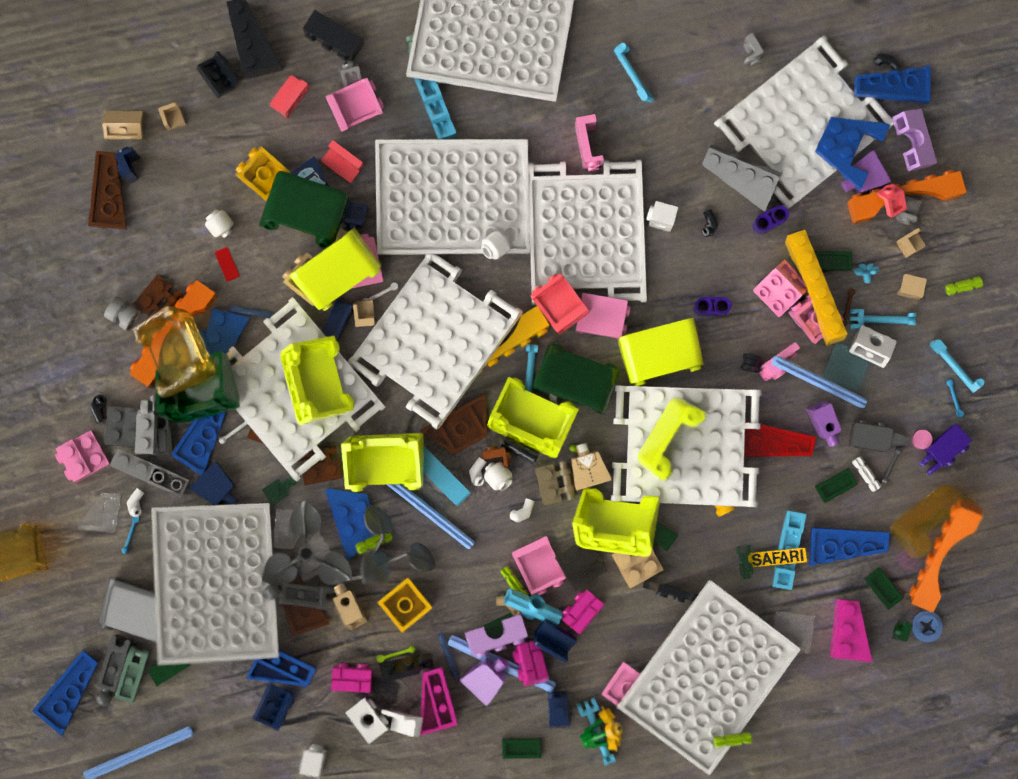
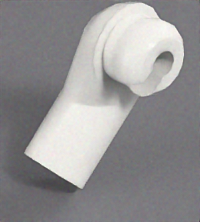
M480 457L469 470L471 482L475 486H482L484 484L481 470L487 462Z
M138 488L135 489L127 501L129 514L133 517H139L142 513L139 500L144 495V492Z
M526 498L522 509L511 511L510 519L515 522L528 519L535 501Z

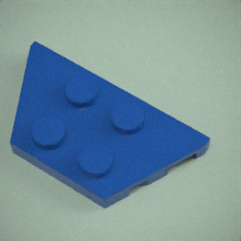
M327 488L325 491L346 558L349 560L357 553L355 546L357 543L365 542L366 539L375 536L366 528L364 523L365 507L371 506L367 494Z

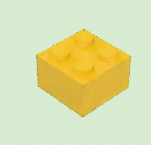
M409 577L378 602L402 633L433 608Z

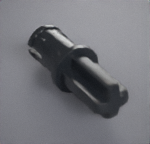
M506 436L501 447L516 454V457L518 455L532 464L538 458L537 453L523 446V443L521 445Z

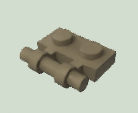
M567 461L559 463L561 469L559 471H555L554 464L535 468L543 506L562 502L561 494L566 493L568 500L575 499V487L571 482V470L568 468ZM562 476L565 487L559 488L557 477Z

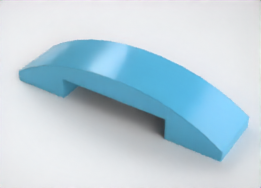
M787 510L778 550L799 548L806 514ZM796 563L775 565L772 586L792 590Z

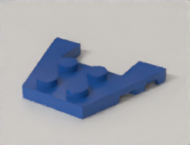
M831 117L815 152L830 166L835 167L841 172L846 180L849 179L855 185V188L861 190L868 173L850 165L864 134L883 142L890 124Z

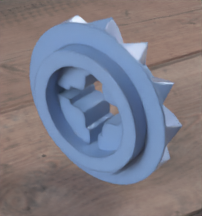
M931 611L920 612L914 617L912 622V633L923 642L935 641L940 637L943 630L942 620ZM931 621L929 626L933 632L929 630L924 632V626L920 622L928 623Z

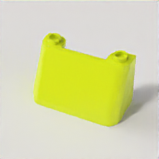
M353 228L331 246L303 264L302 267L294 270L289 276L318 310L323 309V311H326L333 306L332 301L368 276L370 278L376 276L380 272L379 268L382 265L357 230Z
M694 318L632 333L618 339L629 385L642 386L650 378L684 369H690V372L701 370V366L704 365Z
M335 335L292 343L281 351L280 357L295 416L300 425L349 413L354 410V399L348 393L343 394L334 357H336L340 348Z
M508 377L489 417L487 427L502 436H508L520 444L523 443L524 446L556 458L579 409L571 402L566 401L557 405L524 390L525 386L522 380Z
M681 398L672 399L639 451V463L663 481H668L673 472L670 471L671 464L669 458L662 455L681 422L688 426H696L700 422L703 423L708 414Z
M422 433L356 435L348 437L341 444L345 489H351L352 492H360L367 485L404 484L405 487H408V490H417L422 487L424 465V437Z
M584 488L572 523L576 544L591 550L649 556L653 548L660 505L659 497L652 495L644 496L641 498L640 504L604 500L603 494L598 489Z

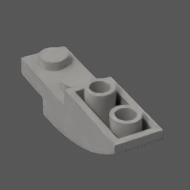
M117 448L109 465L179 497H182L189 482V479L119 448Z

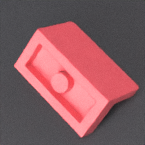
M290 75L270 102V106L288 118L309 90L308 83Z
M332 140L328 145L329 151L322 158L321 162L348 183H352L364 168V164Z

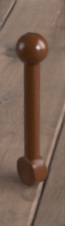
M853 288L849 289L847 292L849 297L847 300L843 316L844 320L842 321L844 327L847 326L846 320L852 296H854L856 293L855 289Z

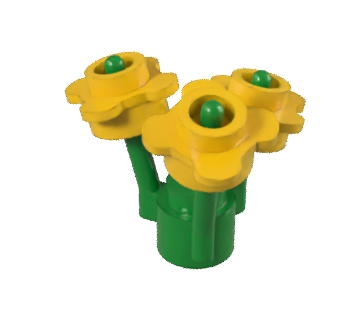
M602 706V711L598 713L601 719L584 729L585 733L580 735V739L585 749H595L608 745L609 750L615 749L617 752V747L620 746L622 740L620 734L623 733L621 725L613 720L615 718L614 711H611L609 708L605 710ZM604 722L606 724L605 732L597 734L596 731L592 732L601 723ZM607 736V741L599 742L600 738Z

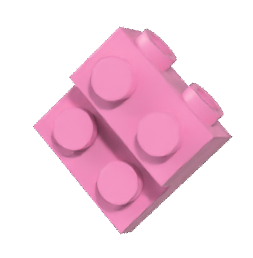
M807 292L805 294L806 298L802 302H795L790 307L792 310L788 313L798 327L802 328L811 342L816 344L823 336L819 329L811 298Z
M795 342L777 356L791 360L798 355L796 351L800 347ZM773 358L760 367L761 371L759 373L765 382L771 378L776 380L786 373V371L772 365Z
M92 430L55 448L57 451L55 457L60 464L63 463L66 470L64 473L69 481L73 480V482L77 483L110 464Z
M622 662L601 695L618 706L640 676V673Z

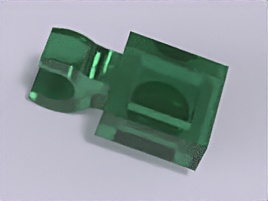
M292 476L283 483L277 479L262 489L271 505L274 506L289 496L286 490L296 485L297 482Z
M746 545V553L740 551V546L736 547L741 579L751 578L750 574H753L752 562H749L747 559L751 554L750 545Z

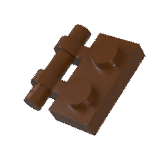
M157 274L133 304L148 316L153 311L157 312L153 320L159 324L163 318L167 317V313L183 294L176 290L171 295L169 292L173 286ZM164 298L168 299L162 308L158 307Z
M336 446L322 447L323 449H320L326 456L325 462L314 464L302 474L304 486L343 478L339 459L331 460V455L338 453ZM311 450L300 461L308 460L316 453Z

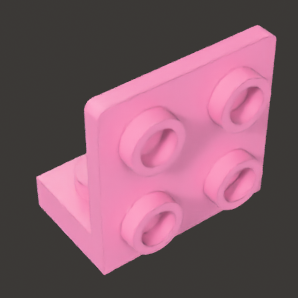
M783 260L753 289V292L778 317L783 315L808 291L801 275L786 260Z

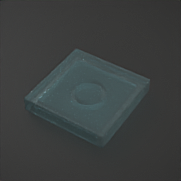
M837 342L834 344L822 377L842 387L858 392L869 361L850 353V347Z

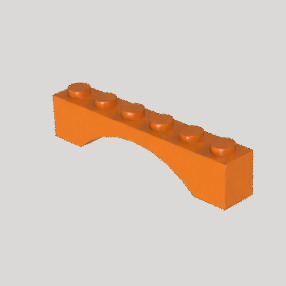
M954 170L945 171L942 176L938 177L935 174L924 177L925 180L919 182L917 179L907 181L906 185L903 186L894 184L904 191L905 196L922 194L933 196L943 201L961 197L967 193L961 171L954 172ZM880 188L870 191L868 195L863 196L862 193L851 196L852 199L847 202L853 224L871 220L885 205L884 199L877 194L881 190Z
M198 280L195 283L192 282L187 287L185 297L177 301L175 311L167 315L162 329H158L154 333L152 343L144 347L141 352L142 357L139 361L136 360L130 367L131 372L129 374L151 389L156 383L155 370L162 368L163 346L167 344L172 333L188 318L207 311L218 296Z
M959 499L957 505L954 504L950 511L951 517L949 521L944 522L941 530L943 533L941 537L936 538L933 545L934 550L932 554L929 553L927 555L926 566L919 571L917 576L918 582L916 585H912L909 592L911 604L934 612L941 598L938 574L943 558L955 543L975 532L983 517L982 507Z

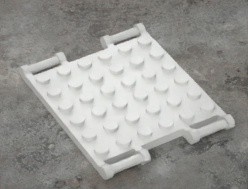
M825 35L714 123L717 128L720 127L734 144L737 152L750 145L767 167L783 173L780 183L793 198L789 200L778 186L774 194L787 209L791 208L837 171L835 167L830 166L815 152L831 117L878 122L866 108L870 104L883 121L890 124L889 128L894 125L893 118L888 115L875 98H866L861 102L857 96H854V92L838 74L848 65V62L846 60L843 61L828 43V38ZM822 46L838 66L833 68L818 48ZM729 120L745 139L741 142L725 123ZM864 134L854 156L876 139Z
M635 160V162L603 161V175L566 176V162L536 165L528 163L532 291L540 285L543 287L547 284L548 279L554 274L559 275L562 273L573 290L608 289V297L627 301H647L641 160ZM635 169L636 174H610V170ZM560 171V176L534 177V172ZM614 288H640V293L614 294ZM532 299V306H537V304Z
M426 254L424 260L355 354L347 362L352 368L371 380L372 384L376 387L388 376L415 395L407 403L406 408L419 414L437 430L510 332L523 311L498 297L497 293L493 290L487 293L482 302L455 283L462 272L461 268L458 266L454 267L437 254ZM432 261L450 272V276L447 278L432 268L430 263ZM494 302L510 313L511 317L507 319L491 308L490 304ZM361 358L380 372L377 375L361 365L359 360ZM422 400L439 412L440 415L436 418L419 406L418 403Z
M292 297L288 300L289 303L277 313L263 321L272 332L267 338L244 357L240 355L234 346L229 349L227 355L229 361L234 357L238 360L231 366L240 397V407L236 409L237 412L297 482L301 479L300 476L320 459L322 461L326 458L317 447L318 444L346 421L357 432L363 423L379 410L382 411L386 407L338 352L334 360L343 394L348 393L353 397L354 410L308 424L300 425L297 422L281 363V351L292 343L324 338L326 336ZM294 308L297 313L276 329L274 324ZM372 400L374 405L354 421L351 417ZM311 450L316 453L298 469L294 470L292 468L294 464Z
M615 386L616 416L613 419V424L628 425L627 463H612L614 472L611 501L640 502L642 497L652 495L659 497L660 503L758 507L756 487L759 468H744L745 429H760L759 397L762 395V390ZM624 392H630L629 419H623ZM746 396H752L751 423H745ZM674 398H681L708 415L703 423L700 422L696 426H688L681 422L662 455L669 458L671 464L670 471L673 472L668 481H663L639 463L638 453L669 402ZM621 469H627L626 496L620 495ZM743 473L749 474L748 501L743 500Z

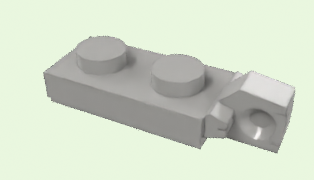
M141 400L140 410L137 411L135 454H156L158 416L153 411V401Z

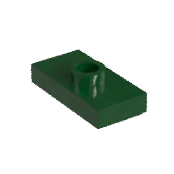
M898 620L893 630L892 639L907 642L913 626L912 623Z

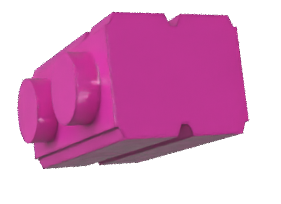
M587 589L585 592L581 590L574 598L576 600L575 604L572 607L568 605L562 613L564 616L562 620L578 634L583 632L605 605Z
M534 641L518 644L515 651H513L514 662L519 664V681H523L525 687L547 682L549 675L542 649L537 647Z
M337 663V666L332 668L331 691L370 693L372 689L373 668H368V664H357V667H349V663Z

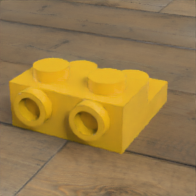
M259 146L258 149L254 147L249 152L248 156L250 158L246 163L242 161L236 167L237 173L235 176L266 201L276 173L279 171L290 173V171L263 147Z

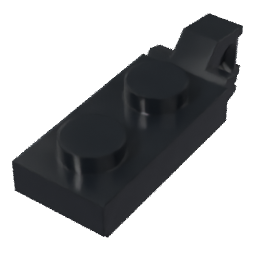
M431 653L417 654L379 664L383 683L417 675L424 668L434 666Z

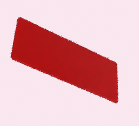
M228 247L215 251L214 253L226 281L229 282L240 277Z

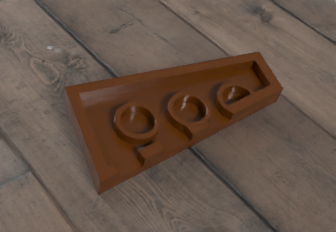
M96 151L88 221L89 227L127 230L120 175L116 167L118 161L115 157V152Z
M298 571L296 578L288 583L306 586ZM282 604L292 636L330 624L321 609Z

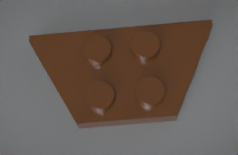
M485 394L451 412L439 429L436 430L430 424L422 428L420 432L453 455L488 437Z

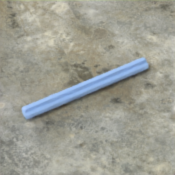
M775 355L773 357L772 365L860 408L866 406V398L781 356Z
M386 484L467 549H471L475 541L411 490H408L403 484Z
M455 635L450 637L448 641L449 646L471 655L466 640ZM487 651L488 655L477 659L482 661L485 658H489L495 663L500 656ZM504 659L508 666L503 671L518 677L519 665ZM548 679L545 683L534 685L552 692L556 683Z
M188 726L84 771L85 779L97 778L194 735L191 726Z

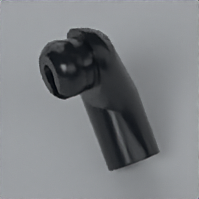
M878 53L877 57L873 59L877 66L888 64L892 71H898L902 67L891 54Z
M712 209L703 213L707 223L702 229V235L707 238L712 237L718 227V222Z
M102 394L95 396L90 405L91 413L97 424L105 421L102 409L106 403V397Z

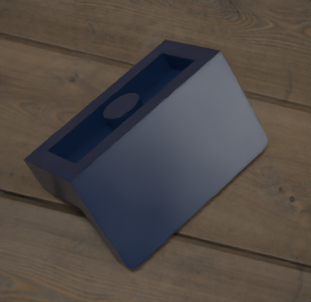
M337 299L322 329V333L327 337L335 335L336 341L339 342L354 311L353 305Z
M544 619L534 632V644L562 662L567 663L568 652L577 642V638Z

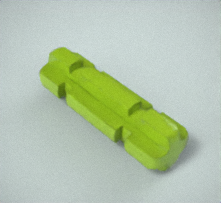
M978 276L972 278V280L967 279L955 282L954 285L953 283L945 285V291L947 295H953L956 292L961 293L973 290V287L975 289L983 287V280Z
M385 533L383 542L388 543L392 541V534ZM375 535L366 539L365 542L357 543L355 545L357 552L362 554L367 552V549L372 550L376 548L381 535Z
M509 566L501 569V574L503 577H506L507 583L513 590L529 596L526 590H523V586L515 574H512Z
M750 732L714 737V746L717 748L724 747V745L727 747L742 745V743H752Z

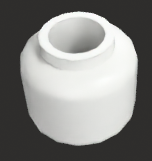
M216 209L205 218L207 220L205 226L214 237L222 236L225 238L232 232L230 228L234 222L224 210L219 211Z
M499 231L492 232L483 239L481 250L487 258L497 260L509 251L510 239L505 233Z
M492 462L485 468L484 479L493 490L503 491L511 485L512 472L507 467H504V463Z

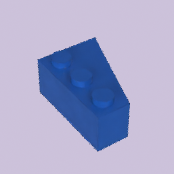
M278 648V658L255 659L246 677L249 680L307 687L310 685L318 667Z

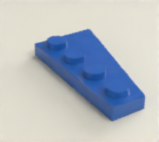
M931 65L917 69L915 67L902 71L894 70L888 73L879 72L858 75L855 77L854 96L928 104L930 102Z
M212 309L198 365L209 363V356L215 351H222L227 354L232 346L235 347L250 317Z
M227 412L194 420L171 453V456L202 475L208 466Z
M811 527L809 566L888 552L890 532Z
M83 650L32 710L61 736L64 735L99 662Z

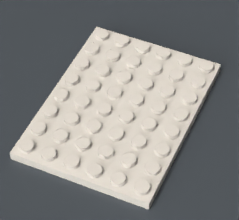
M420 0L406 76L556 102L574 0Z
M528 139L375 140L378 255L483 254L481 250L483 239L495 231L505 233L510 239V249L506 254L530 253Z
M269 503L152 508L158 665L278 658L275 599L270 600L266 598L264 590L271 584L262 580L265 564L269 557L272 556Z
M709 580L617 707L710 775L730 748V746L726 747V745L719 748L714 746V737L740 734L801 649Z

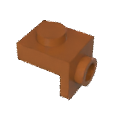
M497 446L485 448L486 452H482L483 460L503 457L505 468H508V463H511L510 452H506L505 448L497 449Z

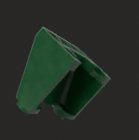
M279 171L275 175L259 226L269 231L278 229L279 224L316 236L315 242L318 246L326 249L336 241L349 202V196L341 190L288 172Z
M553 343L552 346H547L532 389L538 392L547 391L549 395L551 394L579 404L587 409L592 408L596 413L604 415L620 371L617 370L616 365L610 363L603 365L565 351L563 346Z
M222 351L213 352L209 356V363L181 371L172 365H166L161 369L155 370L156 413L174 423H186L240 407V397L229 357Z

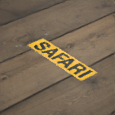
M805 548L747 553L749 568L807 562Z

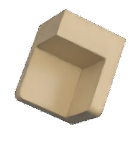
M176 102L158 108L163 124L168 131L186 125L181 109Z
M919 228L896 242L905 258L925 247L923 240L918 234L921 231Z
M908 274L903 275L901 288L897 291V295L920 300L923 298L927 279Z
M373 300L354 301L355 327L375 325Z

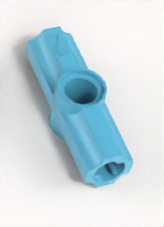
M510 588L504 597L503 603L521 611L526 619L533 620L537 618L542 621L546 619L557 626L562 618L563 612L545 604L543 598L538 595L529 597Z

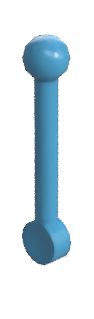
M948 379L946 384L950 387L957 410L956 416L961 418L964 416V412L959 407L953 387L954 381Z
M132 516L133 523L125 546L121 550L123 554L129 552L128 547L140 517Z

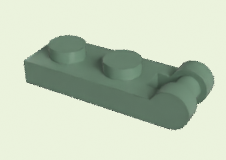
M131 645L114 698L130 703L135 702L150 656V650H140L137 646ZM135 656L141 658L139 663L133 662Z

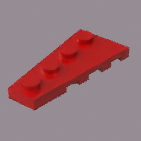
M761 424L760 429H745L744 457L812 456L816 437Z

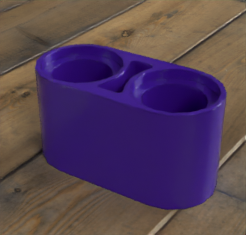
M779 205L760 214L753 222L754 231L758 234H764L784 224L789 217L788 209L785 206ZM775 212H782L784 215V219H777L775 217ZM764 220L767 223V228L759 227L758 221Z
M701 297L695 302L693 309L698 316H725L730 311L732 305L731 301L726 297ZM698 303H706L708 306L707 311L699 310ZM717 303H725L727 306L726 311H720L717 308Z

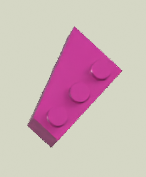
M835 599L830 657L872 662L858 601Z
M443 666L423 672L420 735L458 725Z

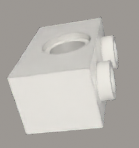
M656 201L654 206L650 205L647 214L648 226L670 232L674 225L678 207Z
M861 325L855 334L849 352L884 368L891 359L897 341Z
M365 697L345 713L368 744H370L388 730L387 724L389 722L383 714L379 715L375 710L377 706L371 698L368 700ZM371 714L374 717V722L366 724L364 722V715Z
M317 744L308 746L303 753L299 774L319 778L323 773L327 750H324L323 746Z

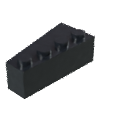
M226 1L245 78L250 79L283 71L247 1Z

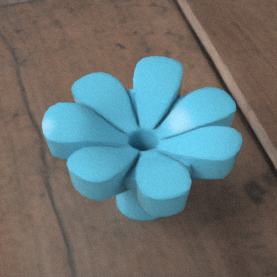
M862 263L859 264V268H854V273L857 276H863L864 283H870L871 275L879 272V266H874V263H870L867 266Z

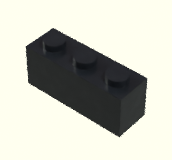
M315 9L303 27L304 34H306L305 37L312 42L318 41L321 43L322 48L329 52L333 50L344 61H354L364 45L363 38Z

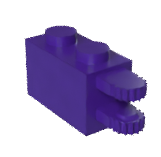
M954 424L924 450L928 455L918 464L922 467L932 459L936 464L926 472L930 476L940 467L950 466L956 460L954 457L958 453L963 454L970 448L968 444L972 440L957 424Z

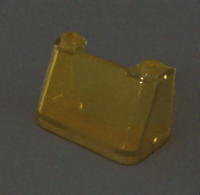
M166 306L133 329L136 342L141 346L149 348L161 376V379L156 382V391L160 397H170L215 376L213 364L209 362L208 352L188 311Z
M942 485L897 519L891 526V533L910 558H921L932 547V542L926 533L950 516L952 506L954 504L957 505L959 499L978 506L977 503L953 486Z
M30 523L19 525L17 530L0 534V582L49 570L37 525L31 526Z

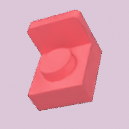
M887 185L877 192L878 196L884 199L886 212L889 217L892 218L907 209L904 191L896 185Z

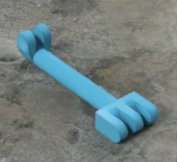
M621 43L614 49V53L638 89L636 92L641 100L652 103L654 101L653 95L649 89L645 88L625 56L630 50V46Z
M850 309V314H858V317H850V321H858V324H850V329H859L861 325L864 326V323L916 325V313H909L907 316L864 315V309Z
M938 339L930 342V347L936 354H940L972 393L984 385L983 379L972 381L946 350V345Z
M527 344L526 352H528L525 390L532 393L535 355L538 353V345Z
M594 697L591 698L592 707L589 706L587 700L583 701L586 707L584 710L580 703L576 704L581 717L587 715L591 725L597 722L594 712L599 710ZM600 726L593 729L597 734L602 733ZM600 738L599 742L605 741V738ZM600 746L605 766L615 762L614 755L610 753L608 746Z

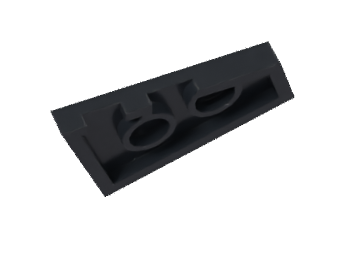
M644 581L643 585L645 589L657 591V596L667 598L668 595L674 596L673 600L683 603L686 599L690 600L692 604L698 596L695 593L649 581Z

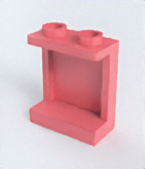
M562 273L559 275L554 274L548 279L547 284L543 287L540 285L532 291L531 298L559 335L590 313Z

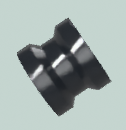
M744 353V362L741 364L740 369L759 373L760 368L758 365L762 357Z

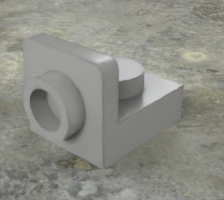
M751 33L744 40V47L747 53L752 54L745 59L744 63L746 66L750 63L755 65L760 62L764 53L754 34Z
M347 61L338 67L344 87L362 79L356 62Z
M905 196L907 209L897 214L895 218L900 219L899 222L910 225L917 221V214L922 201Z

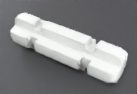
M861 456L852 461L854 466L859 469L858 472L865 482L869 483L868 486L871 491L874 492L881 488V484L878 480H875L876 477L868 465L864 464V459Z

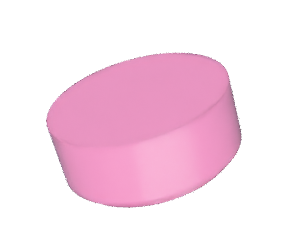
M919 430L913 434L912 443L918 449H926L932 444V436L926 430Z

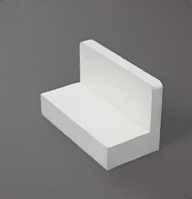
M382 709L381 714L392 716L390 730L412 737L420 736L422 717L401 711Z

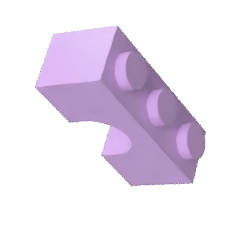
M922 109L904 111L892 117L897 135H906L912 142V149L903 153L908 171L925 169L936 164L937 160Z
M521 614L501 621L503 634L497 639L489 638L484 627L464 633L471 655H476L479 658L488 655V650L495 649V652L505 649V644L513 642L514 645L525 642L524 638L528 637Z

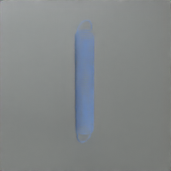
M231 305L232 307L230 309H227L230 310V312L233 310H243L235 311L234 313H241L245 315H249L252 313H260L253 314L250 316H259L262 318L272 317L273 315L269 314L275 313L264 310L253 311L258 309H251L247 307L236 308L242 306Z
M440 634L442 650L445 653L447 663H449L451 674L453 677L455 674L456 678L454 658L452 656V666L450 648L448 645L447 651L445 634L444 641L443 635Z

